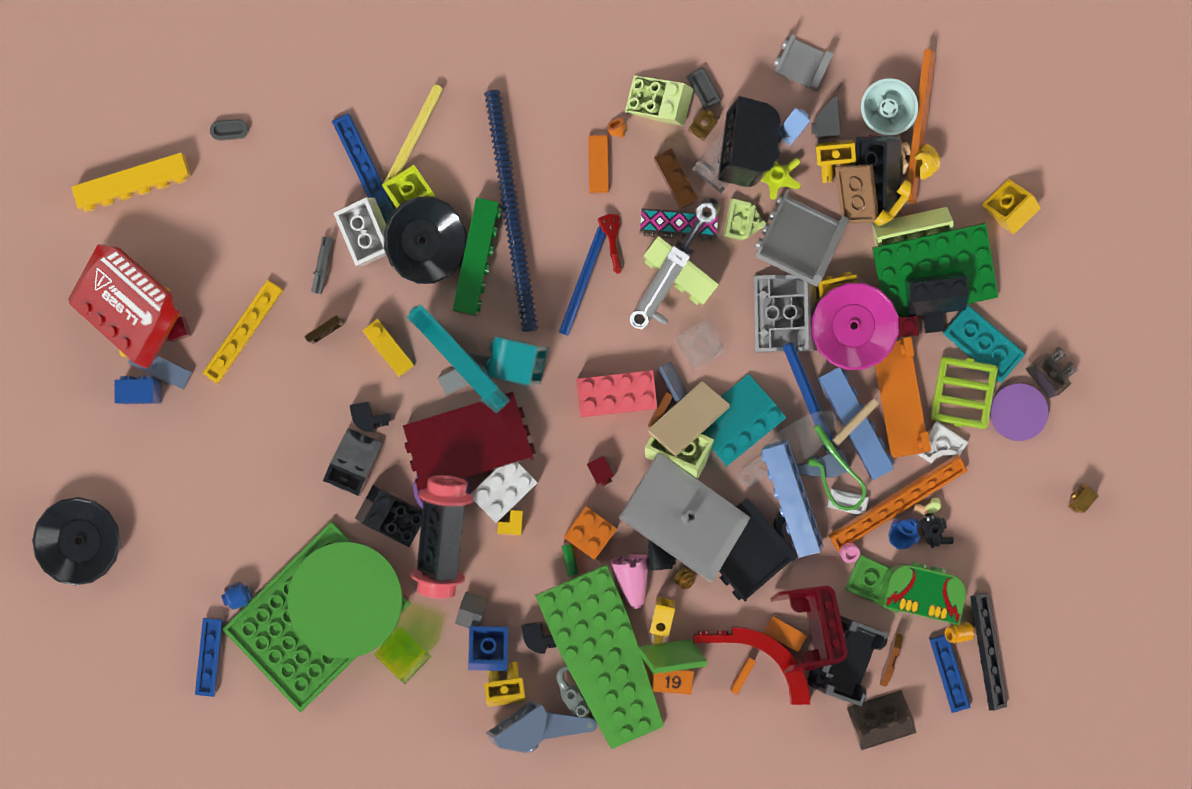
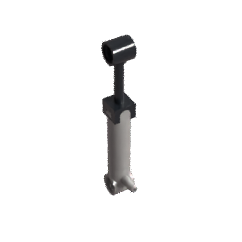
M706 198L698 206L696 211L698 219L683 243L679 241L675 243L632 312L630 323L633 327L637 329L645 328L652 318L664 325L668 322V319L656 310L694 252L689 247L703 224L712 221L719 212L720 206L716 199ZM704 207H710L712 213L706 212ZM638 314L643 315L645 319H640Z

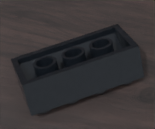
M889 136L856 137V165L873 164L879 215L883 210L888 213L900 198V194L897 191L900 188L901 138Z

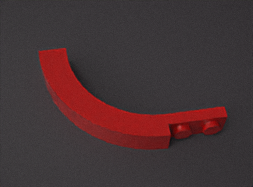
M732 626V634H728V630H717V634H709L708 630H699L698 634H693L694 643H741L762 650L774 659L781 668L788 684L790 704L811 705L809 688L803 671L787 674L784 671L788 667L798 664V662L782 644L772 637L751 628Z

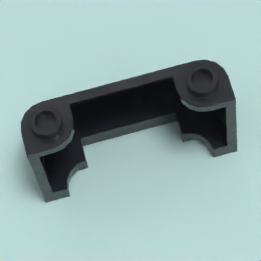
M840 615L847 647V657L839 663L811 670L808 684L824 694L862 707L867 693L861 682L874 649L881 650L884 648L889 634Z

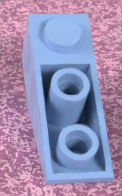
M795 108L780 127V132H782L781 139L789 146L794 143L810 122L808 119L809 115L804 110Z

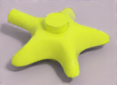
M794 158L787 165H780L776 161L775 165L761 180V182L768 184L772 200L776 199L778 189L781 187L799 189L801 187V184L789 175L801 163L798 158Z

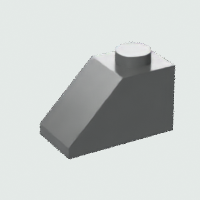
M833 97L816 116L814 123H811V132L815 134V139L838 138L840 136L838 97Z

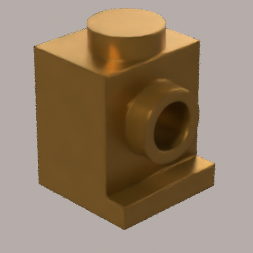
M702 110L688 131L704 142L718 121L715 119L717 116L710 110L706 112ZM706 120L708 125L702 126L701 121Z
M1080 483L1078 486L1081 489H1076L1071 494V500L1068 505L1075 513H1085L1099 497L1085 483Z

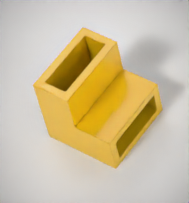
M511 510L510 522L498 521L497 534L522 535L523 510Z

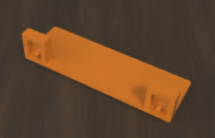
M905 337L902 340L896 341L893 350L880 363L875 365L892 458L932 451L929 433L926 432L913 362L915 355L911 337Z

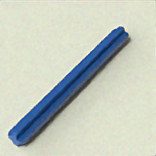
M598 227L561 324L559 333L568 336L605 239L606 234L602 231L601 227Z
M792 342L783 345V350L815 426L820 423L835 447L795 346ZM822 442V445H823L824 449H825V450H828V449L826 448V446L824 445V443Z

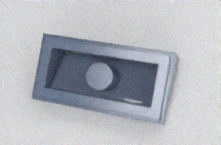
M669 362L659 367L658 370L674 401L677 402L684 398L688 393L672 363Z

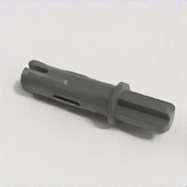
M322 237L316 270L313 272L314 280L311 291L316 294H322L325 278L328 277L326 273L334 239L329 237Z

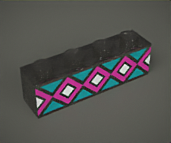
M642 208L640 233H643L644 237H655V234L663 235L662 238L666 239L682 236L681 239L685 240L698 219L697 212ZM718 214L712 221L703 224L696 236L701 238V241L711 242L712 239H716Z

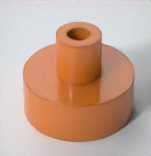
M616 118L607 125V130L611 136H618V138L625 136L624 131L627 125L623 118Z

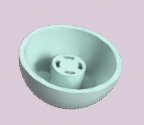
M888 78L873 83L865 91L861 101V114L865 123L871 130L881 135L893 136L906 131L914 123L918 113V100L914 91L906 83L897 79Z

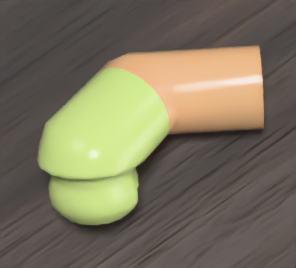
M934 497L926 506L914 504L913 513L922 515L935 513L940 510L941 501L939 498Z

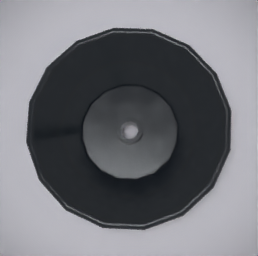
M415 197L401 203L390 215L384 230V251L390 265L401 277L417 284H434L448 278L460 266L464 257L466 229L460 215L449 203L435 197ZM420 237L423 238V243H422V244L419 243V238H420Z
M81 497L62 499L48 507L36 522L32 538L34 556L42 570L57 582L73 586L92 583L107 574L117 560L121 544L119 528L111 513L96 501ZM77 538H82V544L77 543Z

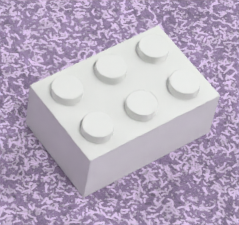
M366 197L334 213L355 266H365L386 256L384 251L386 223L375 198Z
M519 462L497 468L470 495L473 496V500L489 517L497 523L538 482Z

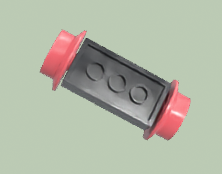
M448 475L431 476L428 478L427 489L419 492V497L423 499L417 569L411 572V577L418 581L417 592L426 597H453L456 594V585L462 584L465 581V576L458 572V561L461 551L460 541L463 532L464 505L472 503L473 496L466 492L467 481L459 477Z

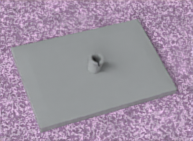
M657 453L618 518L709 582H713L751 517L663 454Z

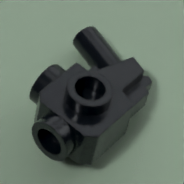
M934 513L923 515L924 519L920 520V526L923 536L926 537L927 544L931 548L954 543L953 537L942 536L944 529L947 528L944 518H939Z

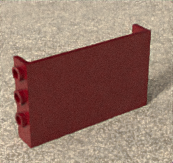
M513 391L505 394L510 401L497 413L485 402L480 401L403 425L407 442L404 444L407 454L411 453L413 459L410 461L412 471H416L418 476L415 479L418 490L427 489L428 478L431 476L448 475L464 479L530 458L531 461L534 460L533 454H536L533 442L529 443L527 436L531 434L528 425H524L522 418H525L522 406L518 407Z

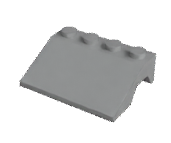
M794 275L754 276L755 352H784L783 345L790 342L794 344L797 352L817 351L812 337V317L816 309V286Z

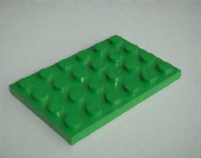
M985 222L872 247L879 289L893 302L899 318L908 317L905 279L963 272L967 276L968 281L967 304L998 298Z

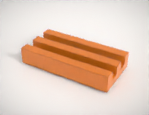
M748 657L730 687L732 693L736 695L739 693L756 663V660Z

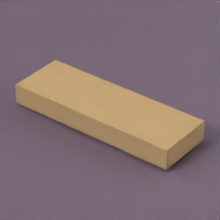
M871 399L832 438V441L839 445L879 403L875 399Z

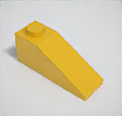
M375 320L362 330L399 377L415 366L380 320Z

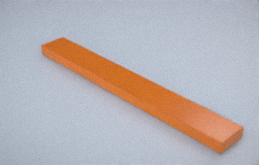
M931 49L924 50L917 99L918 113L914 122L907 181L911 183L910 196L907 200L910 204H916L922 160H916L915 156L918 153H923L921 147L924 145L936 55Z
M958 454L830 533L828 537L833 546L839 552L844 544L857 541L967 472L965 464Z

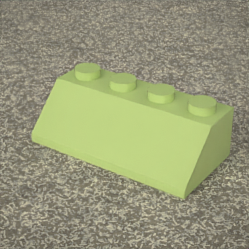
M947 207L894 218L881 226L872 223L875 246L954 229L953 219Z
M658 236L643 256L645 259L644 263L651 269L655 267L659 270L673 247ZM689 260L674 282V287L681 293L685 291L690 295L689 299L694 304L698 305L700 303L702 306L719 285Z

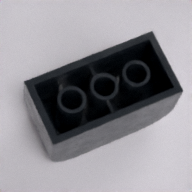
M738 96L727 110L718 173L719 181L743 187H752L757 185L775 165L780 154L778 143L781 140L782 132H780V116L773 106L765 102Z

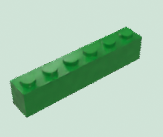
M476 198L452 309L454 312L476 316L477 312L481 311L482 301H479L481 293L484 294L486 282H483L484 276L489 274L490 264L487 261L488 257L493 255L494 245H491L493 237L496 238L498 226H495L496 219H500L502 212L499 202Z

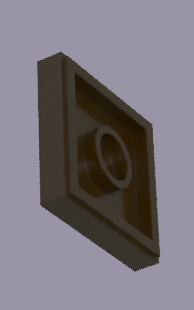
M336 315L304 337L307 342L315 344L342 327L345 323L341 317Z

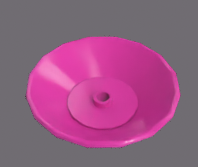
M845 283L831 289L818 302L812 317V337L818 351L831 364L846 370H864L880 363L893 350L899 335V316L893 302L880 289L866 283ZM852 322H856L857 327L855 329H851L850 324Z

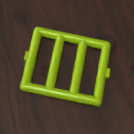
M947 356L941 357L930 418L935 421L952 423L957 427H962L963 425L986 429L989 422L998 367L992 364L975 362L974 359L970 358L964 360ZM947 365L990 372L988 383L946 376ZM944 383L985 390V400L981 402L942 395ZM940 403L982 409L981 421L939 414Z

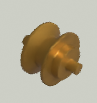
M688 568L680 569L674 577L675 583L682 589H689L696 579L695 574L690 572Z

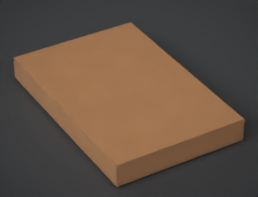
M873 164L835 167L841 217L849 218L847 224L875 223L874 221L879 216Z

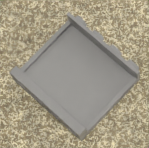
M787 189L784 195H779L776 202L778 208L777 210L773 208L768 218L772 221L770 224L766 223L762 231L764 238H759L755 246L758 249L755 257L818 287L849 218L842 216L840 221H837L788 197L787 195L790 190Z

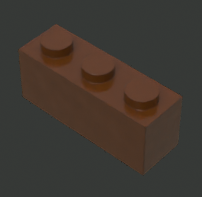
M670 148L655 156L654 162L679 209L682 210L697 202L698 198L673 150Z

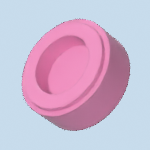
M846 543L840 549V556L845 562L852 563L859 558L860 550L856 544Z

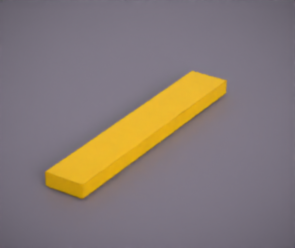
M266 280L202 374L217 384L221 382L284 291L270 280Z

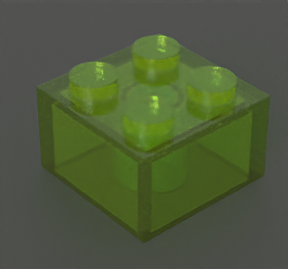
M401 626L373 654L404 684L432 657Z

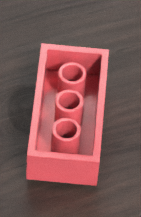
M653 370L576 379L581 418L657 409Z

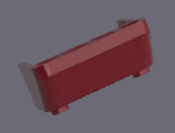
M824 585L781 591L770 598L771 602L789 599L790 606L795 612H807L814 646L813 650H808L802 655L801 664H794L784 670L785 674L836 664L847 657V647L836 593L832 587Z

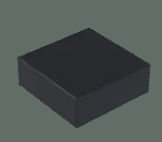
M943 313L923 315L925 334L945 331Z

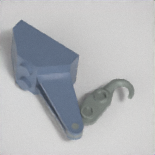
M565 665L558 670L556 679L560 686L561 698L572 715L546 712L541 704L532 700L487 731L486 735L499 748L530 753L539 747L538 744L543 739L593 732L597 727V723L594 719L588 717L589 708L578 690L565 681L563 677L564 672L569 670Z

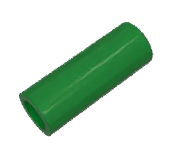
M573 544L563 545L562 551L567 576L577 575L578 569Z

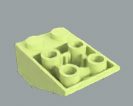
M634 75L625 112L664 123L684 126L694 89L685 83Z

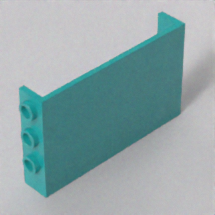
M421 304L409 311V315L406 318L424 334L481 396L483 402L495 413L510 401Z

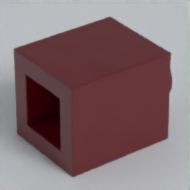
M178 317L168 335L169 341L172 342L192 336L185 317Z
M917 316L899 318V335L897 338L919 336Z
M604 456L587 464L597 485L601 483L603 487L612 482L611 478L614 475Z

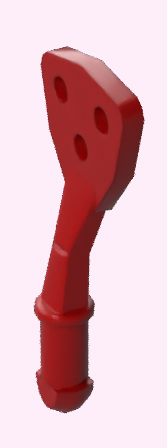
M607 214L599 217L598 223L609 239L613 271L619 274L622 271L616 247V237L620 228V217L617 214Z

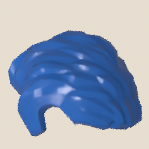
M909 517L905 520L896 518L892 522L888 536L890 544L896 549H908L920 540V535L917 531L920 523L915 517Z

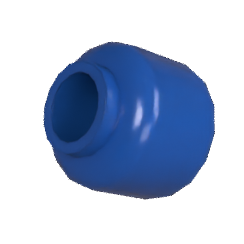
M242 582L226 586L224 588L225 594L221 595L224 605H229L232 610L247 606L251 599L247 584L244 585Z

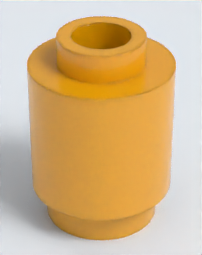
M962 622L959 625L952 624L945 629L946 640L953 644L971 641L975 635V629L969 622Z

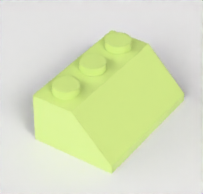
M700 434L682 452L674 456L651 436L645 446V458L653 461L656 454L661 453L698 480L708 460L714 439Z

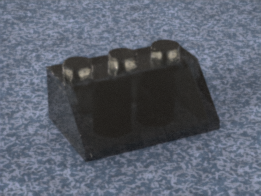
M902 690L863 702L862 707L858 705L847 707L861 751L916 733L914 719Z

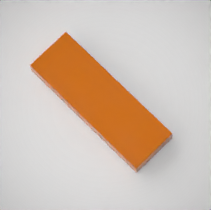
M607 135L588 136L589 193H608Z

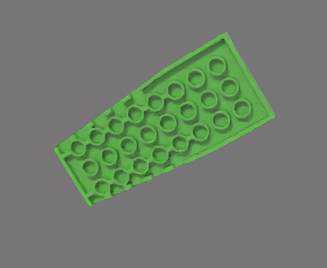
M605 564L535 594L557 649L610 748H616L662 728L664 724L642 657L638 653L639 647L629 617L607 565Z

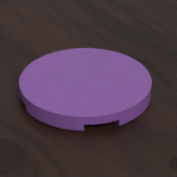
M1022 383L1011 384L1002 388L995 395L991 405L990 419L1000 435L1010 440L1024 441L1035 437L1043 430L1048 419V405L1044 396L1036 388Z

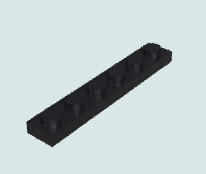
M980 593L970 596L988 707L989 711H995L1007 707L989 594Z

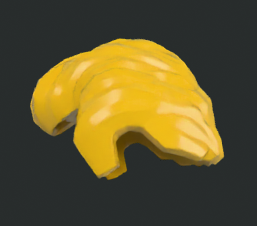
M924 144L921 147L923 153H918L915 156L916 160H922V165L920 166L921 180L931 177L940 168V156L930 144Z

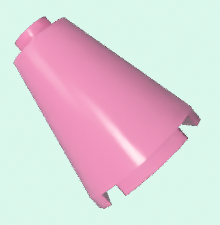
M629 554V557L624 559L623 556L613 558L610 561V566L626 606H630V609L640 608L645 603L649 563L647 555Z

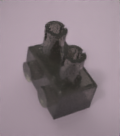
M1061 347L1055 348L1050 354L1038 357L1025 368L1048 399L1060 395L1072 383L1068 378L1078 371L1077 367L1072 368L1075 365L1072 362H1068L1062 369L1056 364L1066 356L1065 352L1060 353L1063 350Z

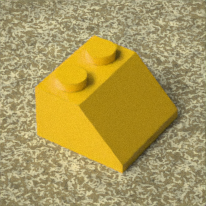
M1010 179L982 204V207L1000 226L1013 235L1041 209L1033 194Z

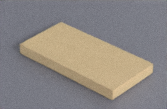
M701 381L648 429V433L674 456H677L728 410L730 404Z

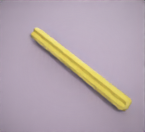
M433 85L384 183L402 172L443 91L441 86Z

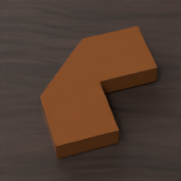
M896 633L890 644L888 660L881 673L880 685L886 687L893 676L894 665L902 647V634Z

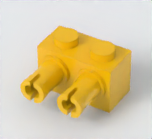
M853 140L815 143L817 166H821L822 183H827V176L829 183L834 182L832 165L849 166L852 165L851 163L856 162L855 143Z
M510 662L508 663V680L500 681L499 671H487L488 682L484 683L488 707L526 702L523 678H519L517 662H512V669Z

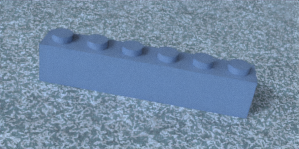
M838 367L819 377L818 381L844 427L864 405L858 403L856 399L858 394L853 386H849L847 382L849 377L846 371ZM866 417L848 437L871 480H875L894 470L892 465L895 463L890 454L886 455L883 449L885 444L881 437L877 438L874 432L876 430L872 420L868 421Z
M788 439L765 445L762 449L761 457L763 462L767 464L768 478L775 487L773 489L776 499H779L781 505L780 513L786 519V530L789 535L791 534L794 552H797L798 557L821 552L824 545Z

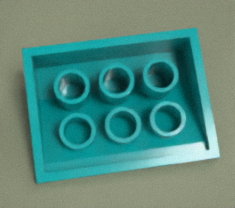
M749 374L721 396L730 404V408L701 433L714 439L712 451L726 467L787 418Z

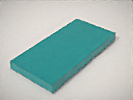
M968 304L966 305V310L961 311L942 333L966 355L974 359L975 362L996 365L998 367L996 380L999 383L1004 381L1026 355V353Z

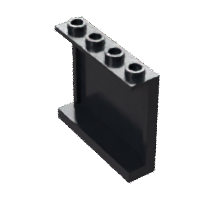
M745 498L736 507L751 518L719 570L721 573L719 578L726 586L730 584L734 589L732 591L734 596L739 601L743 599L745 602L789 562L798 557L748 498Z

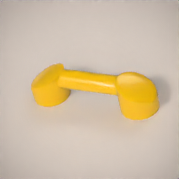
M905 180L898 189L897 193L901 196L888 213L883 210L874 221L877 225L881 226L893 220L906 203L911 191V183Z

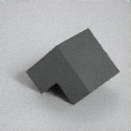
M465 592L455 624L469 628V626H480L488 599Z

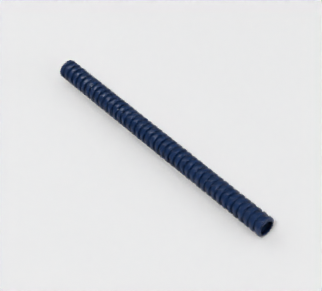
M489 90L484 93V96L486 97L485 102H487L489 126H491L489 130L492 132L490 136L493 138L491 142L494 143L492 148L495 149L493 155H496L494 161H497L495 166L498 168L496 172L499 174L497 178L500 180L498 184L501 186L499 190H501L503 214H505L506 231H508L506 236L509 237L507 242L510 243L508 248L511 249L509 254L512 255L510 260L513 261L511 266L514 267L512 272L515 274L513 278L516 280L514 284L517 286L515 290L518 292L516 296L519 298L517 302H519L518 308H520L519 314H521L522 331H536L539 327L536 326L538 321L535 320L537 314H534L536 308H533L535 303L532 301L534 297L531 295L533 291H531L532 285L529 283L531 279H529L530 273H528L529 267H527L528 261H526L527 255H525L526 249H524L525 243H523L524 238L522 237L524 233L521 232L523 227L520 226L522 221L519 220L521 215L518 214L520 208H517L519 203L516 202L518 197L515 196L517 191L514 189L516 185L513 183L515 179L512 177L514 173H512L513 167H511L512 161H510L511 155H509L510 149H508L509 144L507 143L508 138L505 131L507 127L504 126L506 121L503 120L505 115L502 114L504 109L501 108L503 103L500 102L502 97L499 96L501 91Z

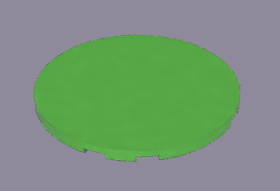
M338 542L317 549L299 565L291 579L288 590V612L295 631L310 648L329 657L355 658L372 652L392 635L402 613L403 592L398 575L391 563L382 554L359 543Z

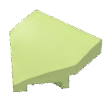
M730 199L723 236L744 240L765 227L766 223L755 209V205H752L750 202Z

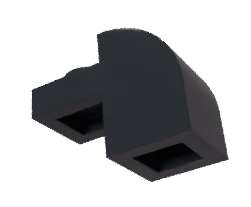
M369 401L349 405L354 424L363 431L376 432L374 424H377L378 427L388 426L389 422L393 421L392 413L373 416Z
M541 621L521 625L524 642L533 652L544 654L546 652L545 645H548V648L557 647L552 635L543 637Z

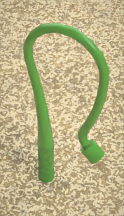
M819 423L813 428L828 451L860 483L862 496L859 502L849 507L838 504L827 485L823 465L813 458H809L808 465L819 466L823 486L834 506L841 510H854L865 500L866 486L862 479L841 458Z

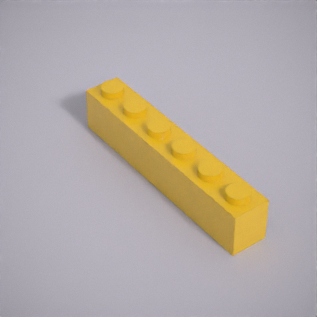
M178 153L74 185L71 188L77 208L82 211L84 210V212H90L95 210L96 206H109L118 199H121V201L129 200L134 194L145 195L150 193L151 189H164L173 182H176V184L184 183L187 181V178L191 177L185 155Z

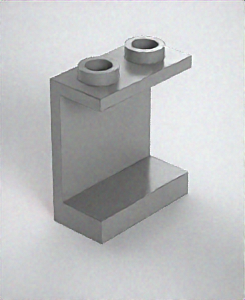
M792 34L790 39L786 38L782 45L784 52L782 56H777L773 66H776L774 72L816 91L833 53L826 51V53L821 52L794 39L795 35Z

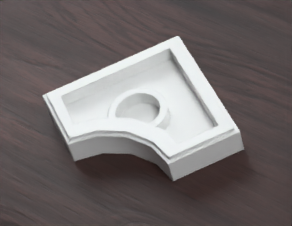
M935 421L928 431L932 451L917 455L929 463L943 455L955 456L958 454L960 456L968 441L938 421Z

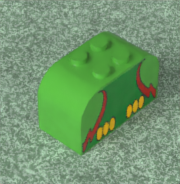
M912 562V565L896 564L886 571L877 605L957 625L960 624L966 598V590L960 579L946 574L945 569L931 566L929 570L927 565Z

